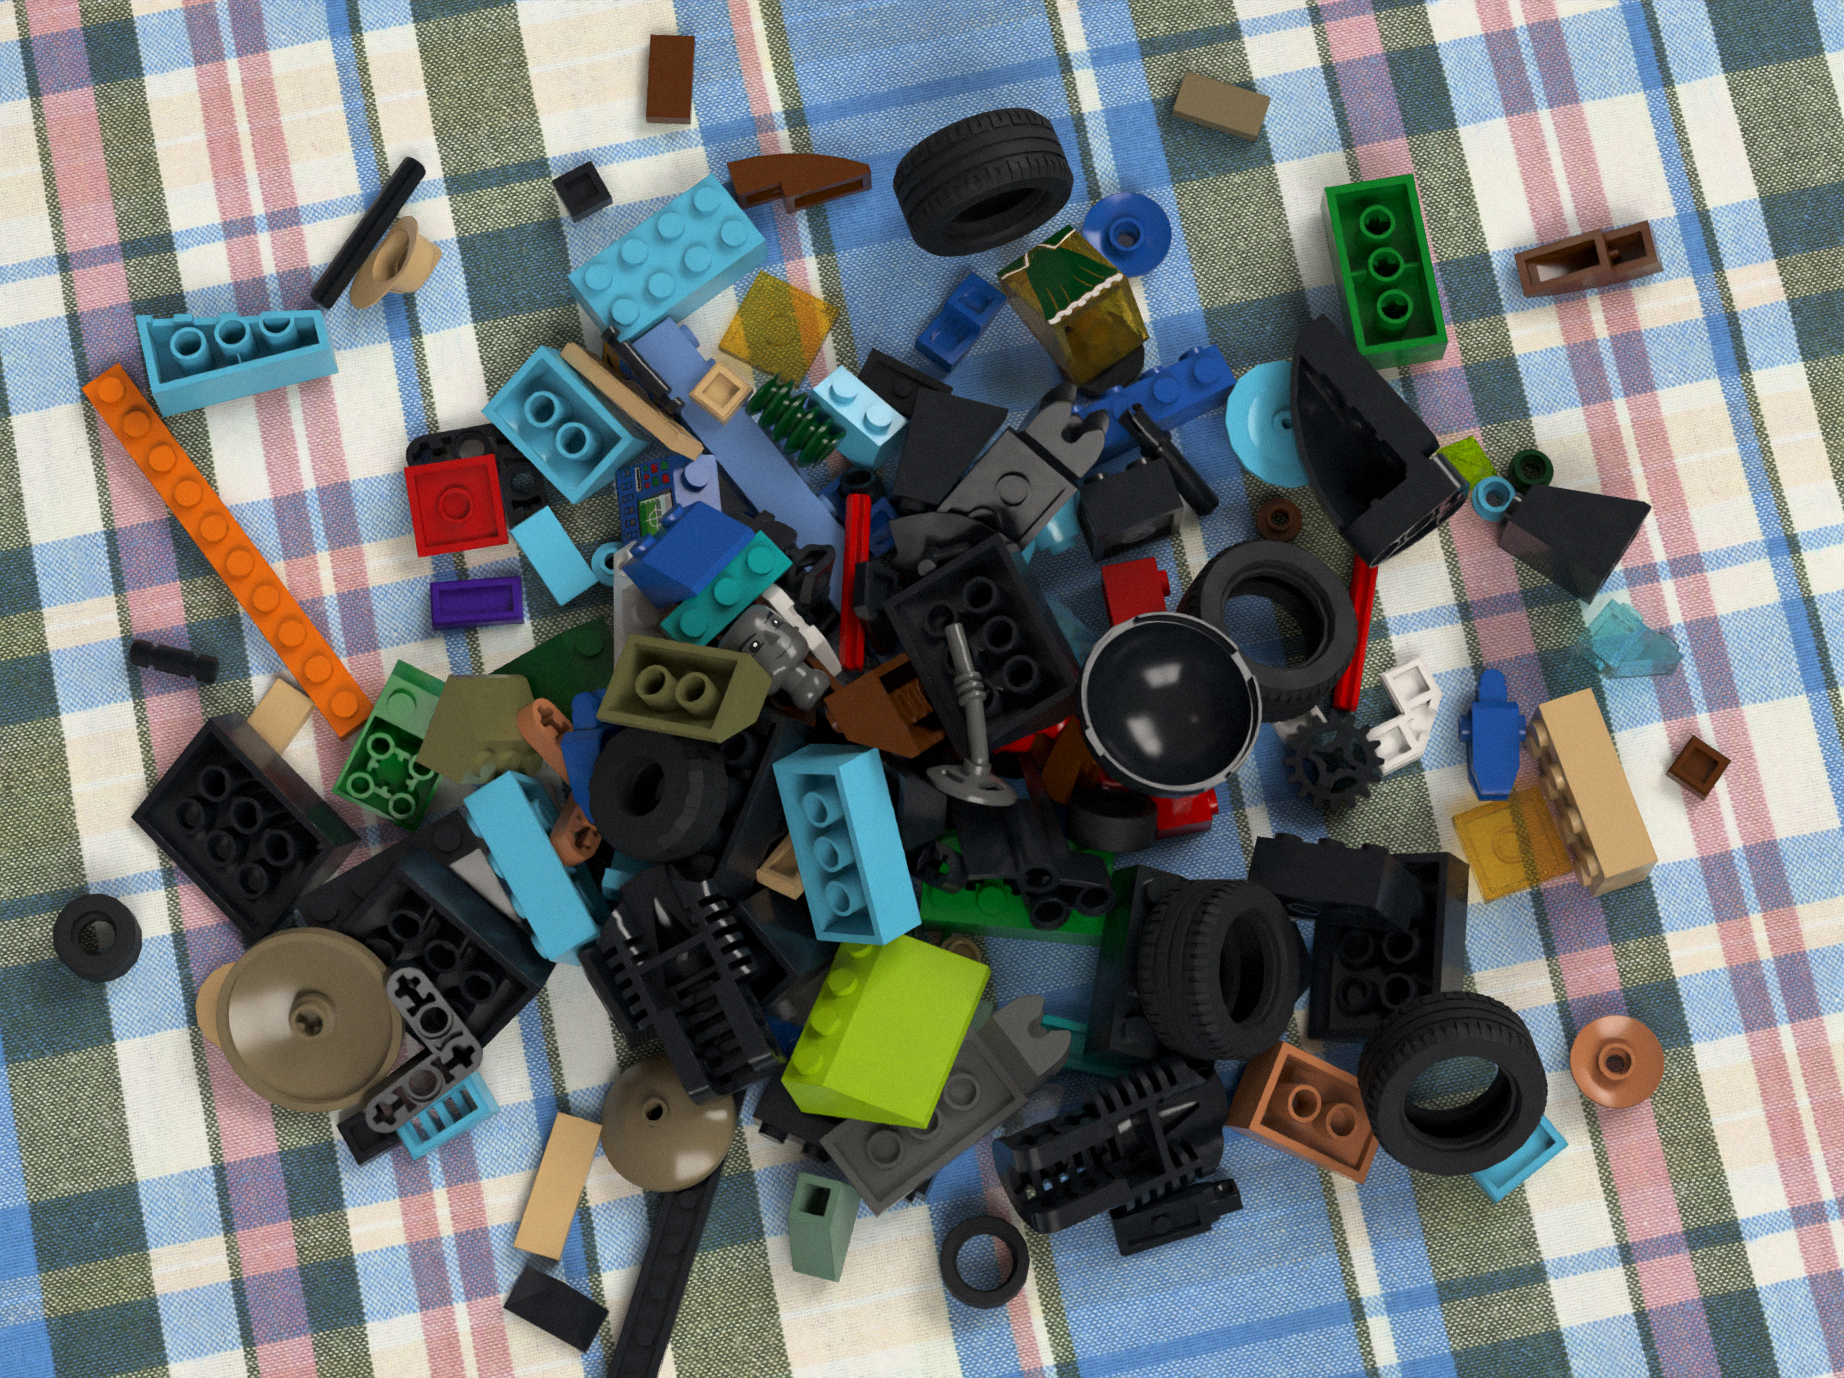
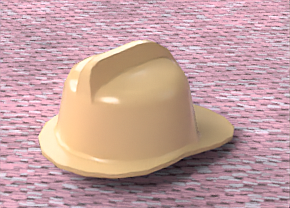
M404 216L398 220L383 242L358 270L350 291L351 303L357 309H366L376 304L387 292L397 294L416 292L431 275L442 256V252L437 245L419 234L418 223L415 218Z

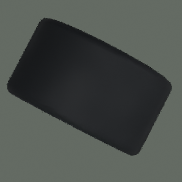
M101 893L86 894L69 902L58 914L53 927V946L60 961L79 978L94 983L109 982L125 975L137 962L142 949V930L134 914L117 898ZM95 921L107 922L115 931L114 944L107 952L101 955L86 953L80 944L82 931Z

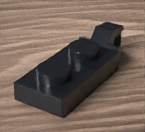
M1229 1178L1214 1182L1205 1181L1200 1184L1198 1182L1179 1188L1172 1193L1166 1192L1163 1197L1157 1200L1150 1197L1148 1204L1139 1207L1135 1203V1209L1126 1214L1122 1213L1118 1207L1108 1211L1118 1250L1121 1256L1126 1257L1212 1230L1211 1224L1218 1221L1221 1215L1243 1209V1205L1234 1179Z

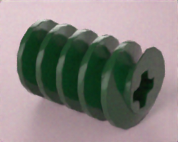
M780 371L752 396L745 408V413L752 417L762 412L758 421L760 429H767L775 425L771 433V440L779 442L788 438L783 448L784 453L792 455L801 450L796 465L799 468H804L814 463L813 469L840 445L847 433L843 430L831 436L828 432L834 420L829 418L818 423L816 418L821 407L816 405L805 410L803 405L808 394L804 392L792 397L790 393L796 381L791 379L780 385L777 382L782 372Z

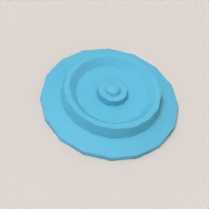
M1279 360L1258 364L1237 380V383L1226 399L1224 426L1231 450L1247 471L1267 484L1292 489L1306 486L1308 483L1298 460L1292 432L1289 405L1292 362Z

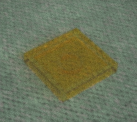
M760 270L718 345L719 351L771 377L782 371L778 380L785 383L794 379L796 381L794 388L799 389L840 316V309Z
M1539 785L1509 795L1507 801H1493L1454 815L1451 818L1485 905L1571 874L1573 871Z

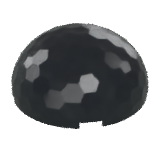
M1176 612L1144 613L1112 627L1093 645L1083 662L1074 693L1075 716L1078 729L1084 744L1096 764L1107 775L1127 788L1152 797L1177 799L1204 793L1228 780L1245 763L1252 751L1260 731L1262 719L1261 694L1256 676H1252L1251 671L1238 653L1239 648L1211 624L1196 617Z

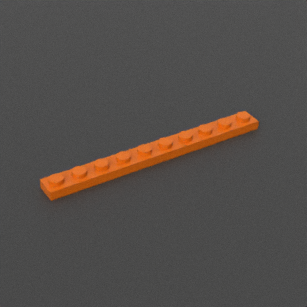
M117 363L81 389L308 697L314 702L342 742L363 728L374 705L121 365Z

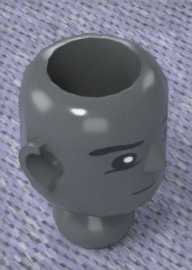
M757 604L749 607L727 631L717 647L719 649L750 654L773 679L767 696L774 695L782 688L790 695L794 706L802 711H810L831 685L830 678L825 672L819 669H811L803 662L809 652V644L807 639L799 632V627H793L781 615L765 605Z

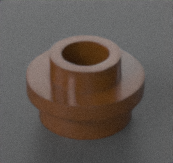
M1284 498L1271 499L1265 502L1257 513V529L1265 539L1282 541L1284 543L1289 542L1298 535L1301 529V512L1290 500ZM1276 513H1281L1287 517L1288 522L1283 526H1278L1272 522L1271 517Z

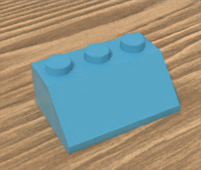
M541 345L481 412L573 505H577L615 480L616 471L628 468L651 442L585 376L559 355L561 353L559 350Z

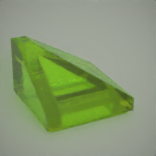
M1474 436L1447 445L1436 453V455L1443 453L1470 483L1469 490L1475 488L1477 483L1484 478L1497 475V471Z

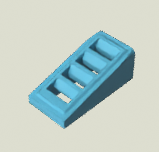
M474 1071L396 1130L412 1159L418 1160L500 1111V1107L478 1071ZM465 1089L469 1091L478 1107L475 1111H473L462 1092ZM452 1098L463 1117L462 1119L456 1121L446 1100ZM435 1108L446 1127L441 1132L429 1113V1110ZM417 1117L430 1137L425 1142L422 1141L412 1123V1120Z

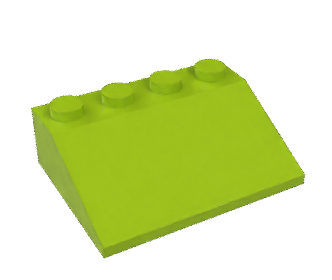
M904 934L885 945L841 942L781 1082L801 1112L926 1129L992 972L990 967Z

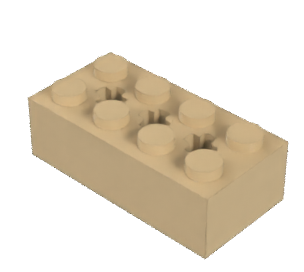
M1591 687L1539 704L1527 726L1528 732H1526L1525 745L1532 759L1538 758L1544 775L1540 776L1541 786L1549 802L1555 800L1561 816L1557 818V827L1563 842L1566 845L1572 844L1577 860L1573 861V867L1582 888L1588 886L1593 898L1644 881L1658 862V858Z

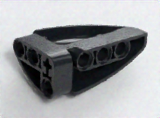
M1324 313L1305 327L1298 335L1295 343L1289 405L1298 460L1307 483L1324 515L1369 568H1373L1407 550L1455 514L1468 498L1470 483L1443 453H1439L1431 459L1429 458L1440 448L1438 440L1432 431Z

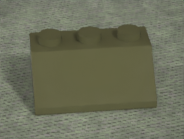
M629 633L596 718L601 722L721 743L757 721L773 679L748 653Z
M520 674L448 675L416 762L460 785L490 783L509 770L533 777L539 771L543 763V757L525 740L518 729L516 721L517 712L525 705L534 701L527 678Z

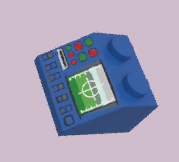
M716 454L699 455L695 461L684 455H670L621 469L615 473L622 548L631 541H638L648 533L653 536L662 527L659 519L678 503L685 507L702 501L722 512Z

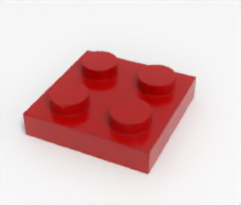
M495 453L404 467L418 558L509 544Z

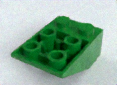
M398 659L331 792L414 833L443 778V775L416 762V758L445 682Z

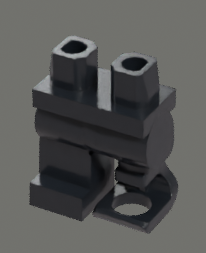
M735 509L728 516L750 527L755 534L762 530L792 561L791 568L774 584L781 588L795 603L793 607L805 623L810 627L815 625L825 613L831 590L829 584L836 556L834 547L829 544H807L802 549H799L796 545V530L784 523L775 521L776 516L764 509L753 519L740 510ZM806 567H812L808 572L804 571Z

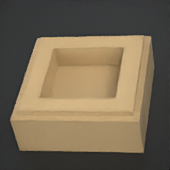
M717 361L689 393V398L725 426L751 397L754 391L752 386L721 362Z

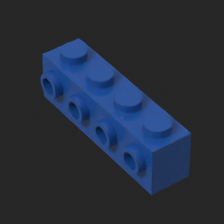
M1214 344L1206 349H1203L1202 346L1194 347L1183 353L1178 359L1179 362L1165 369L1162 366L1153 367L1138 378L1139 382L1125 389L1121 385L1112 387L1099 396L1098 402L1084 409L1082 405L1072 407L1071 414H1078L1082 419L1090 412L1105 408L1109 413L1110 421L1105 434L1103 450L1097 461L1088 471L1139 446L1118 422L1119 417L1127 408L1131 410L1133 415L1136 413L1132 409V405L1136 403H1141L1144 406L1145 411L1161 430L1168 431L1226 404V399L1237 381L1217 345Z

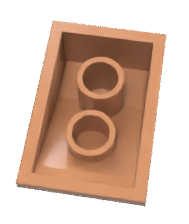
M1279 1040L1259 1057L1248 1060L1229 1107V1116L1224 1126L1264 1145L1360 1184H1364L1379 1146V1141L1372 1132L1356 1076L1285 1041Z

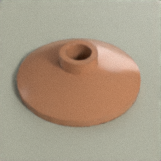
M1608 1015L1591 1021L1578 1033L1570 1050L1569 1064L1575 1084L1588 1099L1607 1108L1623 1109L1642 1103L1657 1089L1664 1072V1054L1657 1037L1646 1025L1628 1016ZM1610 1057L1618 1058L1622 1062V1071L1618 1073L1611 1072L1606 1066V1060Z

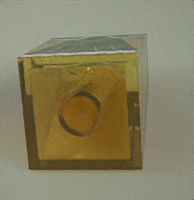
M1069 224L996 273L1003 292L1008 297L1007 302L1055 363L1063 369L1071 382L1077 384V388L1150 339L1127 277ZM1066 327H1070L1073 330L1067 334L1064 333Z

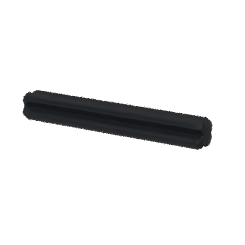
M408 156L400 163L310 291V296L315 303L326 309L333 307L426 174L425 167L419 161Z

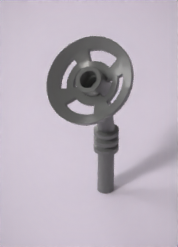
M961 623L948 625L944 630L957 675L953 680L954 686L958 687L956 694L960 697L958 700L959 705L965 707L970 757L964 758L963 765L944 764L930 767L926 771L925 779L936 789L962 800L989 806L1013 805L1018 797L1016 790L1006 781L990 772L992 765L988 762L989 753L983 705L987 696L983 691V683L979 682L981 674L974 670L963 625ZM996 787L1000 791L985 790V788Z

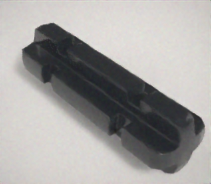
M135 639L131 645L129 660L133 665L145 668L152 665L154 670L187 678L194 675L196 680L213 683L217 678L220 662L216 657L200 654L199 657H196L192 651L158 644L155 647V645H152L153 642L142 639Z

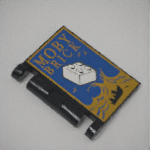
M615 325L608 327L601 334V338L604 340L602 360L680 425L681 411L685 407L684 401L680 397L671 400L668 395L671 393L672 388L645 361L643 356L628 340H624L621 343L617 340L621 332Z

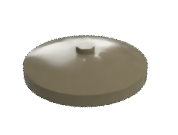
M316 927L291 928L261 939L237 960L227 974L219 993L216 1024L219 1041L227 1061L234 1072L250 1089L264 1099L287 1109L311 1113L331 1112L361 1101L363 1096L372 1087L388 1076L399 1057L405 1038L406 1019L390 1001L383 987L382 977L387 967L362 943L329 929Z

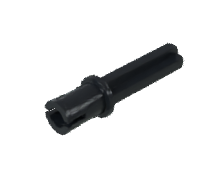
M1141 403L1132 405V409L1136 412L1134 415L1127 408L1119 417L1118 422L1141 447V456L1143 458L1150 457L1152 461L1164 457L1178 493L1198 516L1210 515L1219 505V499L1171 442V433L1168 430H1161L1145 411Z

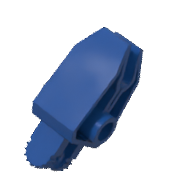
M1493 667L1491 669L1487 668L1485 672L1482 671V674L1479 676V682L1475 687V702H1470L1466 715H1459L1458 719L1459 742H1466L1468 781L1479 801L1508 800L1520 767L1519 742H1525L1526 717L1525 715H1519L1517 702H1507V685H1505L1507 680H1505V675L1502 674V671H1498V668L1493 669Z
M604 688L593 691V694L591 692H582L573 697L571 709H573L572 720L574 730L564 732L560 743L574 800L591 823L595 822L590 813L588 789L594 770V763L608 741L616 733L627 727L601 722L596 718L607 690Z

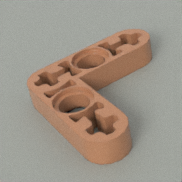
M538 698L517 712L516 721L518 729L525 740L571 787L560 743L564 732L574 730L573 724L549 700ZM572 791L550 835V841L563 865L568 867L576 866L591 858L602 839L595 823H591L587 819L578 803L575 802Z

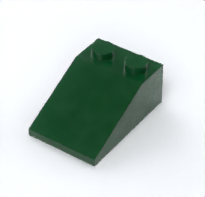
M604 616L559 633L488 675L520 674L526 677L534 700L538 698L549 700L573 724V709H571L573 697L582 692H591L593 694V691L597 689H607L614 673V640Z

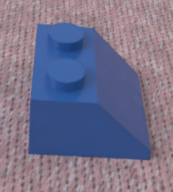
M702 501L685 507L678 503L659 519L662 527L653 536L650 533L646 534L630 548L629 552L633 557L621 569L658 610L697 596L756 534L750 527Z

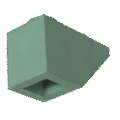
M799 1172L787 1217L793 1271L839 1283L861 1197L853 1186L841 1181Z

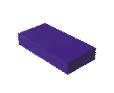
M521 575L430 583L431 619L434 631L525 624Z

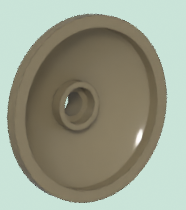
M667 1052L641 1059L619 1076L604 1101L600 1116V1124L602 1125L600 1138L605 1155L613 1168L623 1178L640 1188L655 1192H673L691 1187L709 1176L720 1165L730 1149L737 1121L734 1096L731 1095L717 1102L698 1106L687 1095ZM720 1076L719 1079H720L722 1085H725V1082L723 1081L722 1077ZM662 1107V1116L658 1120L652 1121V1112L656 1108Z

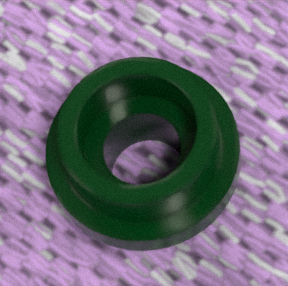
M1526 449L1513 456L1507 473L1508 479L1514 488L1521 493L1527 494L1533 483L1549 486L1553 478L1554 469L1551 460L1544 453L1534 449ZM1532 467L1537 471L1538 477L1527 479L1522 474V469Z

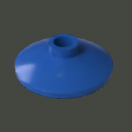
M1120 192L1104 197L1090 209L1083 223L1082 242L1088 258L1117 269L1118 272L1115 275L1120 273L1123 275L1122 278H1135L1153 271L1163 262L1171 245L1172 231L1166 213L1155 201L1138 193ZM1123 235H1128L1134 239V243L1131 246L1125 247L1119 244L1118 239Z

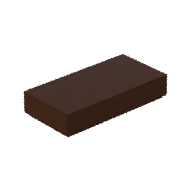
M651 35L646 106L647 123L691 124L695 36Z

